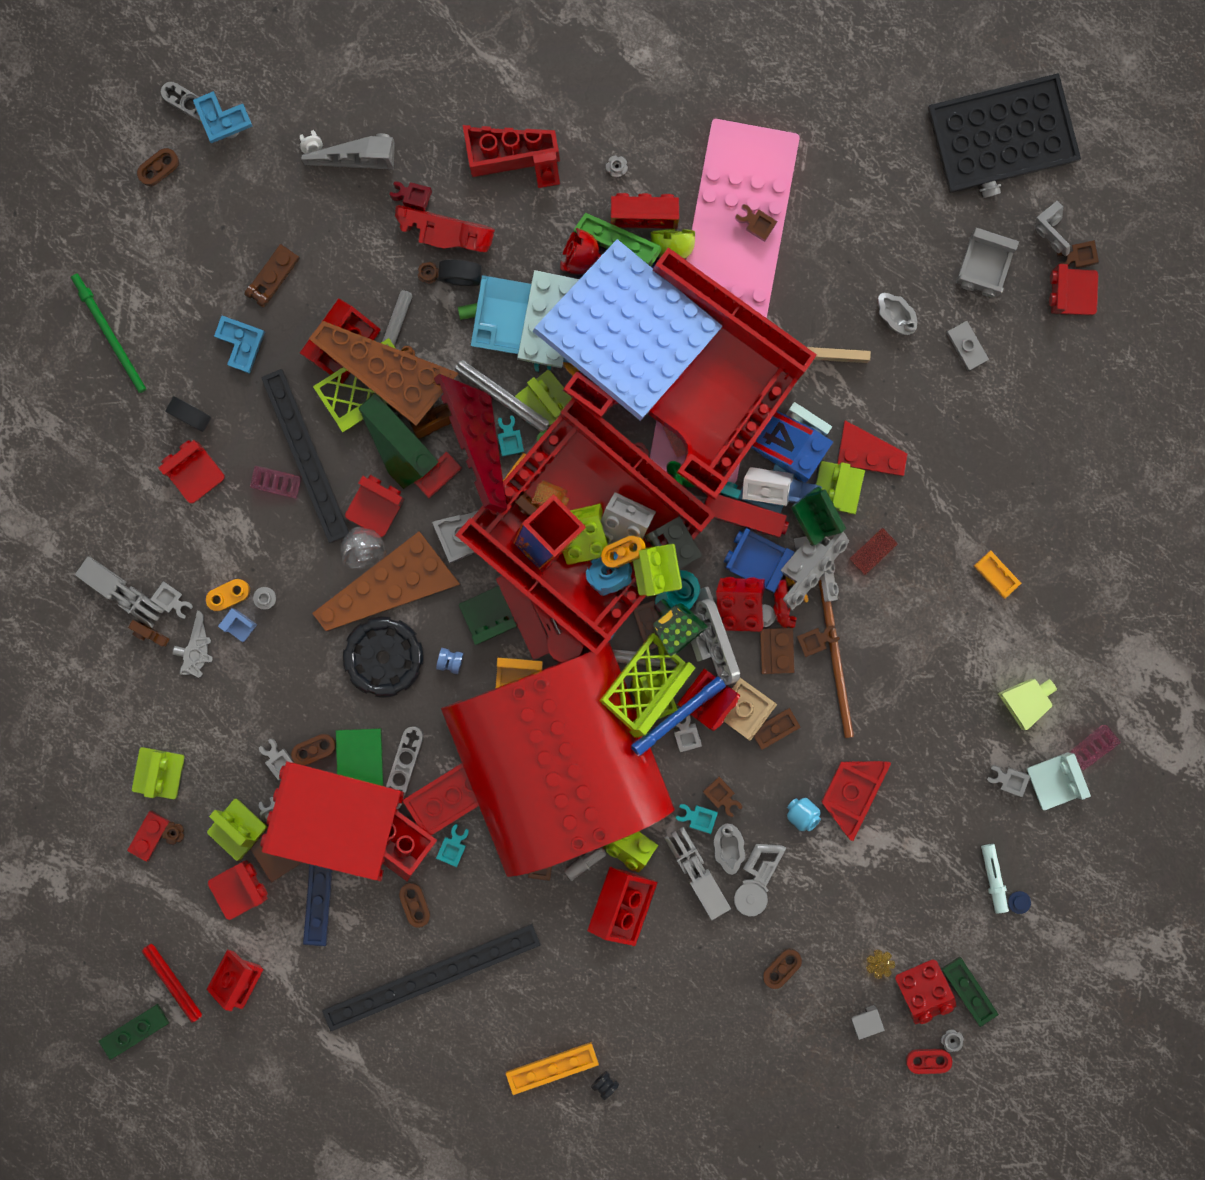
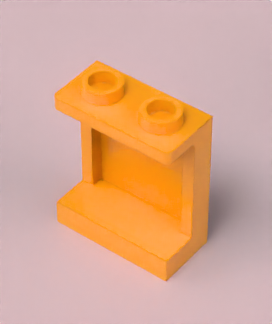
M497 658L496 688L543 670V661Z

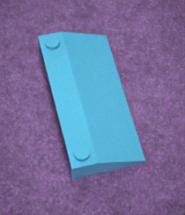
M482 275L471 346L518 354L531 289L530 283Z

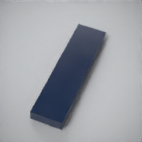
M309 864L303 945L326 946L333 870Z

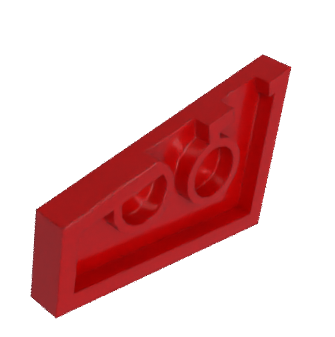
M846 420L844 421L837 464L842 462L850 464L852 468L904 476L907 453Z

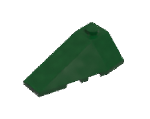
M376 393L359 407V411L387 472L403 489L422 478L439 462Z

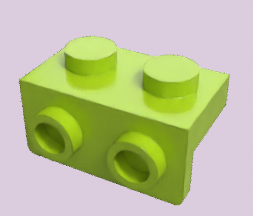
M639 831L603 846L610 856L618 858L628 869L638 873L645 867L658 847L655 842Z

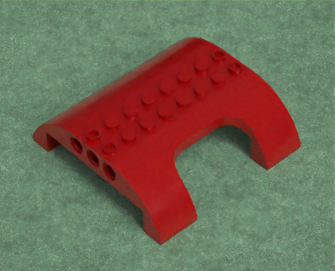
M667 248L652 271L680 290L721 324L722 328L647 414L682 440L686 449V457L677 473L715 500L728 482L729 477L817 354L673 250ZM576 371L563 389L565 393L600 418L613 405L619 404L581 371Z

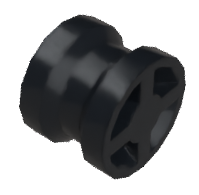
M605 1071L594 1081L591 1088L594 1091H598L600 1097L606 1100L618 1088L619 1083L613 1081L610 1078V1074Z

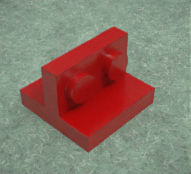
M227 949L206 990L224 1010L232 1011L234 1007L243 1009L264 969L258 964L241 959L234 951Z

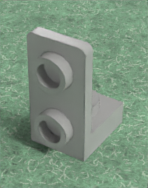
M1056 201L1036 218V231L1041 237H1046L1051 242L1052 248L1057 253L1061 252L1066 257L1070 253V244L1052 227L1061 221L1063 215V206Z

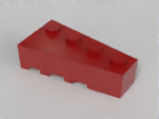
M463 125L472 177L534 166L533 155L543 152H555L557 162H560L555 130L492 129L488 126L475 128L470 125Z

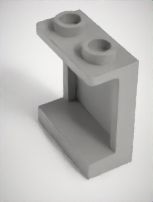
M976 227L971 234L956 283L961 284V288L966 290H980L987 297L995 298V296H999L1003 292L1004 288L1002 287L1019 241Z

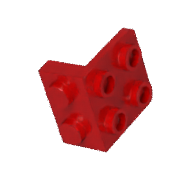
M1058 264L1050 274L1052 293H1050L1049 305L1051 306V314H1096L1098 272L1096 270L1068 269V264Z
M188 440L179 447L180 451L174 456L170 454L161 461L162 465L158 468L163 475L171 479L185 499L193 504L225 479V475L199 442Z
M372 475L368 478L362 476L358 483L361 486L346 511L345 517L370 532L384 537L405 499L400 496L401 491L389 486L386 489L381 486L382 481Z
M734 577L720 578L716 591L717 609L726 631L760 632L763 630L762 597L765 590V579H757L755 577L747 579Z
M703 669L677 705L682 707L716 677L706 669ZM726 685L722 691L712 699L707 700L690 715L710 730L715 731L723 724L728 713L736 707L740 694Z
M247 859L208 881L211 892L225 918L228 920L268 900L264 885L259 883L255 876L257 875L256 870L251 863H248Z
M936 960L927 961L896 975V982L910 1009L915 1025L918 1023H928L934 1016L939 1014H949L956 1007L955 997Z

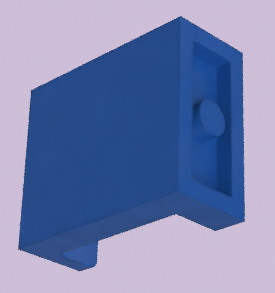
M745 528L743 532L739 530L734 539V543L737 544L734 551L729 550L723 561L727 564L725 569L744 579L750 577L765 579V590L774 593L783 576L781 569L795 552L763 538L748 528Z

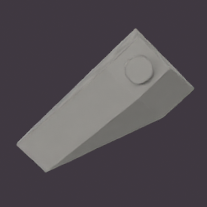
M380 133L376 134V136H369L303 154L301 160L304 165L394 170L395 142L390 135Z

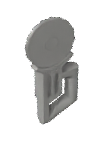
M770 844L755 845L743 867L744 870L755 876L753 879L743 880V885L736 890L734 896L735 906L743 915L756 916L766 908L768 902L766 892L769 891L766 886L786 847ZM761 853L777 854L774 861L763 860L757 871L753 869Z

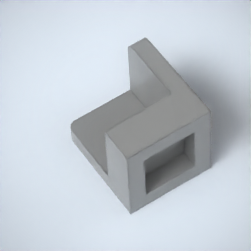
M874 1005L867 1007V1012L851 1018L859 1040L885 1031L878 1010Z

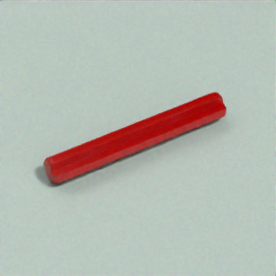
M153 944L146 946L142 950L143 955L190 1022L197 1021L202 1016L198 1007Z

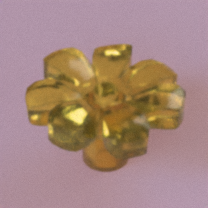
M875 950V957L872 955L867 957V961L871 964L866 967L869 973L874 972V977L877 979H881L882 974L885 977H889L892 974L889 969L895 968V962L890 961L892 955L888 951L882 955L881 950Z

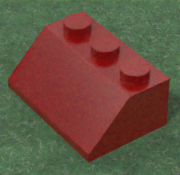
M617 193L616 196H611L612 225L619 228L678 229L679 197H674L672 194L652 197L651 194L647 193L638 194V197H629L627 193Z
M339 298L323 319L327 323L372 340L381 331L378 326L353 306ZM308 340L300 352L301 355L329 375L343 368L342 365L311 340ZM349 371L342 373L340 383H344L350 374Z
M397 812L394 815L383 857L385 861L382 864L405 881H408L437 840L403 814Z
M609 867L587 931L607 941L636 946L658 882L626 870Z

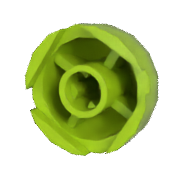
M675 229L655 230L651 232V242L660 245L661 252L658 255L659 258H661L667 248H670L685 259L691 255L694 249L695 231L682 229V231H675Z

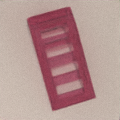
M255 466L250 488L296 499L301 476ZM261 473H265L263 485L261 486L259 485ZM274 475L272 488L268 487L270 476ZM283 477L281 490H278L279 479ZM292 479L291 490L286 492L288 480Z
M1101 725L1069 753L1075 754L1079 767L1084 771L1121 742L1107 725ZM1102 734L1110 741L1108 744L1101 737ZM1095 739L1103 747L1102 749H1099L1095 745V743L1093 742ZM1087 745H1089L1091 749L1095 752L1093 756L1087 750ZM1079 751H1082L1088 758L1086 762L1078 754Z

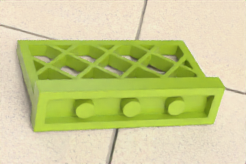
M389 338L381 342L382 344H388V346L395 348V346ZM344 367L313 386L342 432L363 420L359 411V407L362 404L352 402L355 389L367 391V399L370 398L371 392L375 393L370 388L356 387V377L354 378L353 386L340 383L342 373L348 371ZM338 377V381H337V382L331 381V380H333L334 378ZM327 383L337 385L334 398L325 396L320 387ZM339 385L352 388L350 401L337 399ZM380 397V399H381L385 404H388L384 399H382V398ZM327 399L333 400L332 406L330 405ZM336 401L349 404L347 414L341 418L334 411ZM352 405L358 406V407H356L355 409H353V410L351 411V406H352Z
M652 633L603 695L600 702L631 729L629 733L635 738L645 736L694 671L695 667L690 662L685 663L677 654L670 656L662 641ZM652 641L658 646L659 655L650 656L649 645ZM665 658H671L677 664L672 671H666ZM645 659L646 672H637L636 662ZM650 659H660L661 671L652 672ZM661 674L662 685L660 687H653L652 675ZM647 675L648 688H639L638 676ZM626 676L633 677L634 689H624L623 679ZM649 691L650 701L648 704H641L639 692ZM625 692H634L636 705H626ZM613 693H620L621 706H615L608 700ZM627 708H636L637 718L634 722L627 717Z

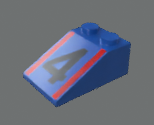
M776 411L751 448L786 472L794 474L793 476L803 483H806L833 441L815 429Z

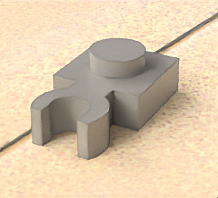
M164 581L150 599L168 613L172 608L176 609L177 615L184 619L186 616L181 613V608L183 606H188L190 609L193 608L189 602L179 601L182 594Z
M690 715L676 725L679 728L674 729L680 752L702 747L696 723L690 724Z
M269 739L268 741L272 746L271 750L267 751L263 746H260L259 751L270 758L265 764L279 781L281 780L279 779L281 767L285 766L286 761L295 762L285 749L278 752L276 741Z
M992 765L991 769L998 772V777L992 778L988 776L987 780L990 783L1001 782L1003 783L1001 790L1023 797L1030 775L1012 768H1008L1007 773H1004L1000 767Z

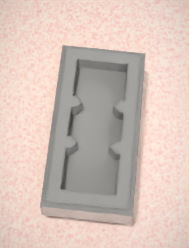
M968 321L946 332L968 371L989 360Z

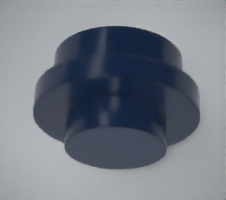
M1016 891L1009 896L1008 906L1014 913L1023 914L1030 909L1031 899L1025 892Z

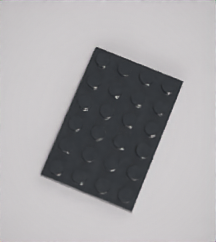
M1059 73L928 106L949 193L1081 160Z

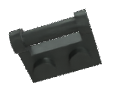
M680 516L644 536L645 540L650 542L652 547L662 546L657 538L661 534L664 535L668 544H674L679 569L702 556Z

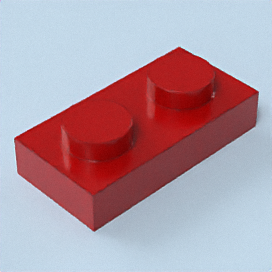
M543 152L533 155L538 188L559 185L556 153Z
M149 811L127 851L146 862L149 861L162 838V833L171 821L153 811Z

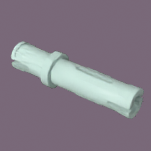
M995 844L983 845L981 848L990 885L988 891L992 895L995 913L1008 912L1009 909L1005 895L1007 889L1003 885Z

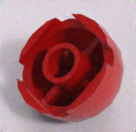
M576 228L577 233L572 232L563 250V255H566L565 262L561 261L560 268L562 271L570 274L583 275L601 257V254L598 253L599 245L595 237L582 229Z

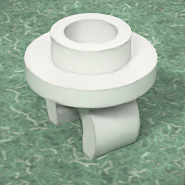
M314 130L311 131L312 136L304 138L303 134L300 135V148L304 154L321 150L323 147L322 140L316 135Z

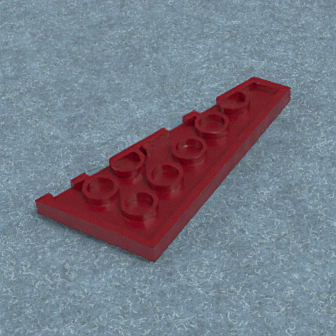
M438 374L434 377L435 383L441 386L443 391L442 401L444 404H448L452 414L449 417L461 450L465 449L469 458L466 460L469 469H473L477 478L474 483L484 508L502 513L507 510L491 396L472 386Z

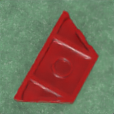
M840 761L821 803L849 840L854 841L891 765L890 762Z

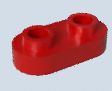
M916 1049L910 1051L906 1057L907 1067L915 1074L946 1073L952 1067L953 1062L950 1054L944 1049ZM916 1057L921 1058V1062L919 1064L913 1063V1060ZM937 1057H943L942 1063H936Z

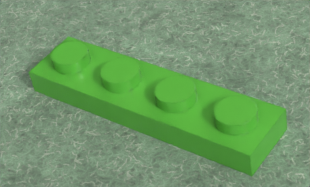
M588 213L583 215L574 228V233H577L576 228L590 233L595 237L598 245L606 249L618 239L650 267L661 252L660 245Z

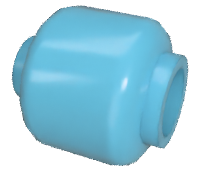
M796 798L787 807L789 809L787 819L799 831H811L821 820L819 817L820 809L808 798L800 800Z

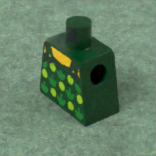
M662 599L653 607L661 616L653 623V627L670 656L679 653L708 628L700 618L682 603L676 604L671 608Z

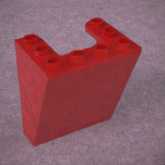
M286 761L285 766L281 767L279 779H281L280 786L276 788L273 795V802H275L273 811H270L267 817V824L269 825L267 834L264 833L261 839L260 846L263 847L262 852L382 881L384 870H381V867L385 861L383 857L394 815L398 812V803L402 804L404 792Z

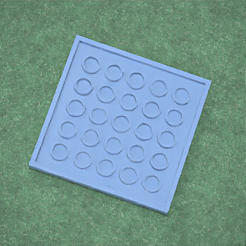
M617 239L535 326L533 332L641 421L720 331L722 325L675 286L652 271V267Z

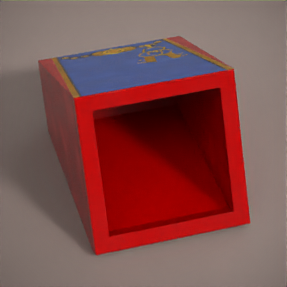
M553 494L520 525L511 541L543 573L581 534L586 526Z

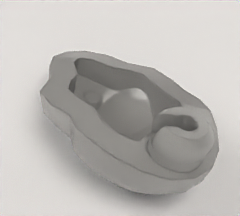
M889 293L880 294L877 301L879 315L887 322L888 327L901 335L914 333L917 329V316L913 308L900 296H894Z
M727 823L722 825L715 835V859L728 874L733 875L737 873L741 863L745 860L744 839L737 827Z

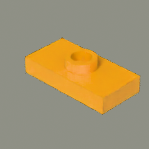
M991 550L973 565L1003 599L1008 597L1022 584Z

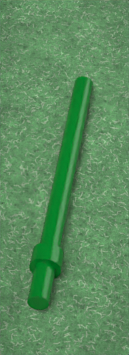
M78 273L74 274L70 278L79 291V298L82 302L86 303L138 393L144 392L147 388L94 301L92 291L85 286Z

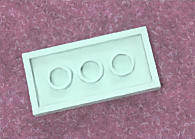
M534 270L517 360L562 368L564 357L538 337L533 330L579 279Z

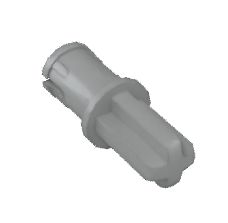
M600 847L583 856L580 855L577 861L564 869L565 874L573 881L587 869L590 871L591 866L606 856V851L603 847Z

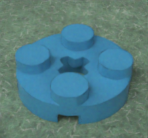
M616 553L613 555L614 560L618 558ZM597 558L591 561L590 569L587 568L586 578L590 586L603 596L628 586L632 581V566L630 562L618 568L607 567L602 562V558ZM611 569L613 571L611 574L606 575L607 570Z

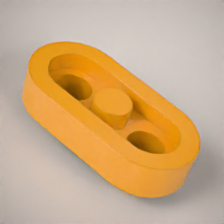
M638 536L625 537L603 549L601 554L602 562L607 567L612 568L623 566L640 558L639 550L645 549V543ZM634 544L637 545V550L635 552L633 551ZM614 553L618 554V558L616 560H614L613 558Z
M234 579L211 590L206 596V604L213 611H223L246 600L250 594V586L244 580ZM236 586L241 588V592L238 595L234 593ZM217 595L221 599L219 604H215L213 601Z

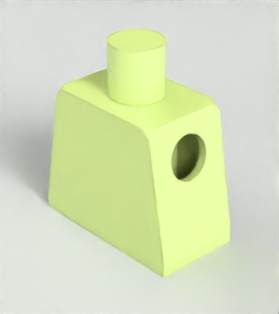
M1029 679L998 693V695L1020 728L1028 730L1053 706L1048 696L1057 691V688L1050 679L1041 685L1035 679Z

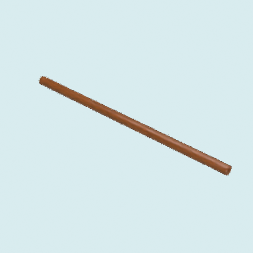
M819 580L826 628L832 625L835 626L831 601H824L822 582ZM836 628L830 630L829 636L831 638L837 637ZM838 641L834 643L829 642L845 738L854 737Z

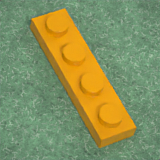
M592 1042L506 1071V1077L512 1094L515 1095L598 1066L599 1063Z

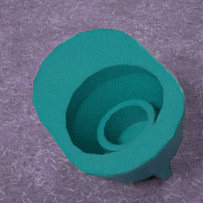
M679 570L682 589L657 594L655 605L664 599L671 608L676 604L682 603L690 610L700 594L698 579L688 571Z

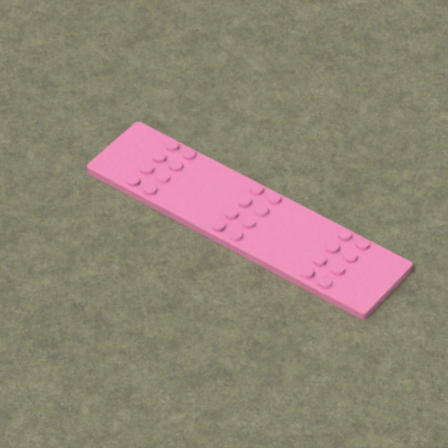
M714 119L711 124L692 230L695 231V246L686 261L767 318L800 137L796 133ZM743 204L748 205L753 214L761 210L778 221L765 242L746 230L749 225L748 223L736 221L735 216L737 214L741 217L747 216L746 211L741 209ZM656 421L650 459L667 472L666 466L669 462L676 461L681 465L683 464L686 457V449L682 440L675 433ZM740 463L729 477L728 482L736 483Z

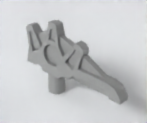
M198 610L188 646L186 648L175 646L173 655L183 657L184 663L181 666L180 674H192L200 678L203 674L200 669L205 662H212L213 657L207 654V645L211 643V639L206 637L203 624L204 615Z

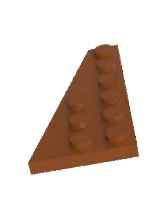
M325 321L319 325L309 338V340L414 425L420 422L443 393L441 386L436 385L434 377L442 374L454 379L458 375V372Z
M419 531L312 614L324 630L329 631L461 584Z

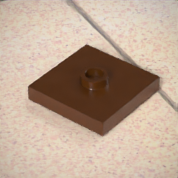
M263 835L250 848L271 883L303 863L263 853V847L260 846Z

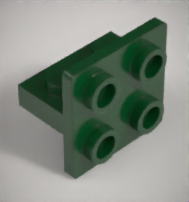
M814 488L791 507L811 546L817 545L825 537L842 533L846 529L826 489Z

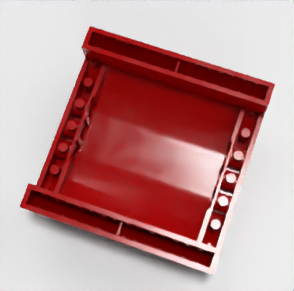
M572 398L560 412V416L503 481L507 510L498 513L482 506L472 519H468L455 536L597 655L646 597V595H639L633 561L630 562L632 566L631 583L616 592L604 596L594 590L586 578L587 568L590 569L592 560L568 565L562 553L542 573L511 541L520 525L529 517L518 509L519 505L515 502L519 497L527 493L541 506L554 494L569 510L600 504L603 516L613 494L618 493L656 511L644 536L680 516L694 540L716 514L604 418H600ZM663 534L657 537L662 545H668ZM643 538L645 548L652 547L650 542H647L645 538ZM611 569L607 570L606 575L611 574L613 571Z
M610 642L597 655L588 650L589 652L470 699L460 700L441 708L507 877L542 870L588 853L645 829L675 810L651 747L642 755H636L631 745L641 737L635 738L630 734L631 729L600 702V699L621 673ZM624 681V689H628ZM625 692L626 705H634L629 692ZM613 693L608 700L615 706H621L620 693ZM627 708V717L632 722L637 718L636 709Z

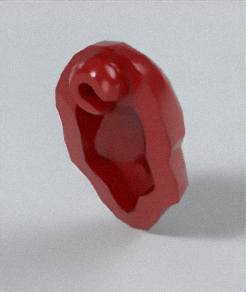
M787 579L780 580L778 588L774 593V614L782 627L786 629L787 627L794 628L797 618L789 616L790 608L783 600L789 592Z

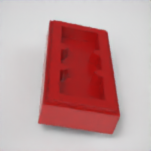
M447 451L438 459L439 462L427 474L414 482L429 499L462 469Z

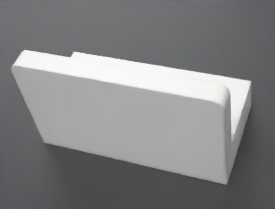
M750 467L744 477L742 499L787 506L790 484L794 474Z

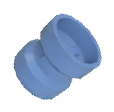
M441 648L436 669L442 671L447 669L451 673L459 674L464 653H452L449 649Z

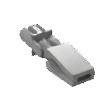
M88 556L75 574L107 599L113 601L116 599L119 602L118 606L150 628H153L155 624L139 612H143L155 621H158L160 616L146 607L145 604L159 613L165 611L134 587L130 586L128 588L125 586L127 583L125 580L92 557Z
M681 827L680 831L689 844V848H685L676 831L672 835L682 852L678 854L668 836L664 837L684 874L688 872L692 888L711 920H714L731 910L710 871L708 869L705 870L702 866L704 861L685 828ZM695 868H696V869L698 870V872H699L698 875H697V874L695 873V871H694Z

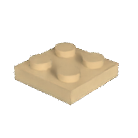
M740 678L732 688L740 694V698L736 707L725 717L724 722L751 741L777 704Z

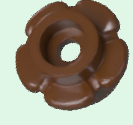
M433 262L422 263L418 268V278L421 282L432 284L438 278L439 269L436 268V264Z
M168 823L162 833L163 839H166V842L171 845L181 842L184 838V828L179 823Z

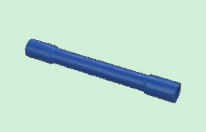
M717 676L667 719L633 743L631 748L638 756L642 755L657 740L707 700L712 699L726 687L724 681Z

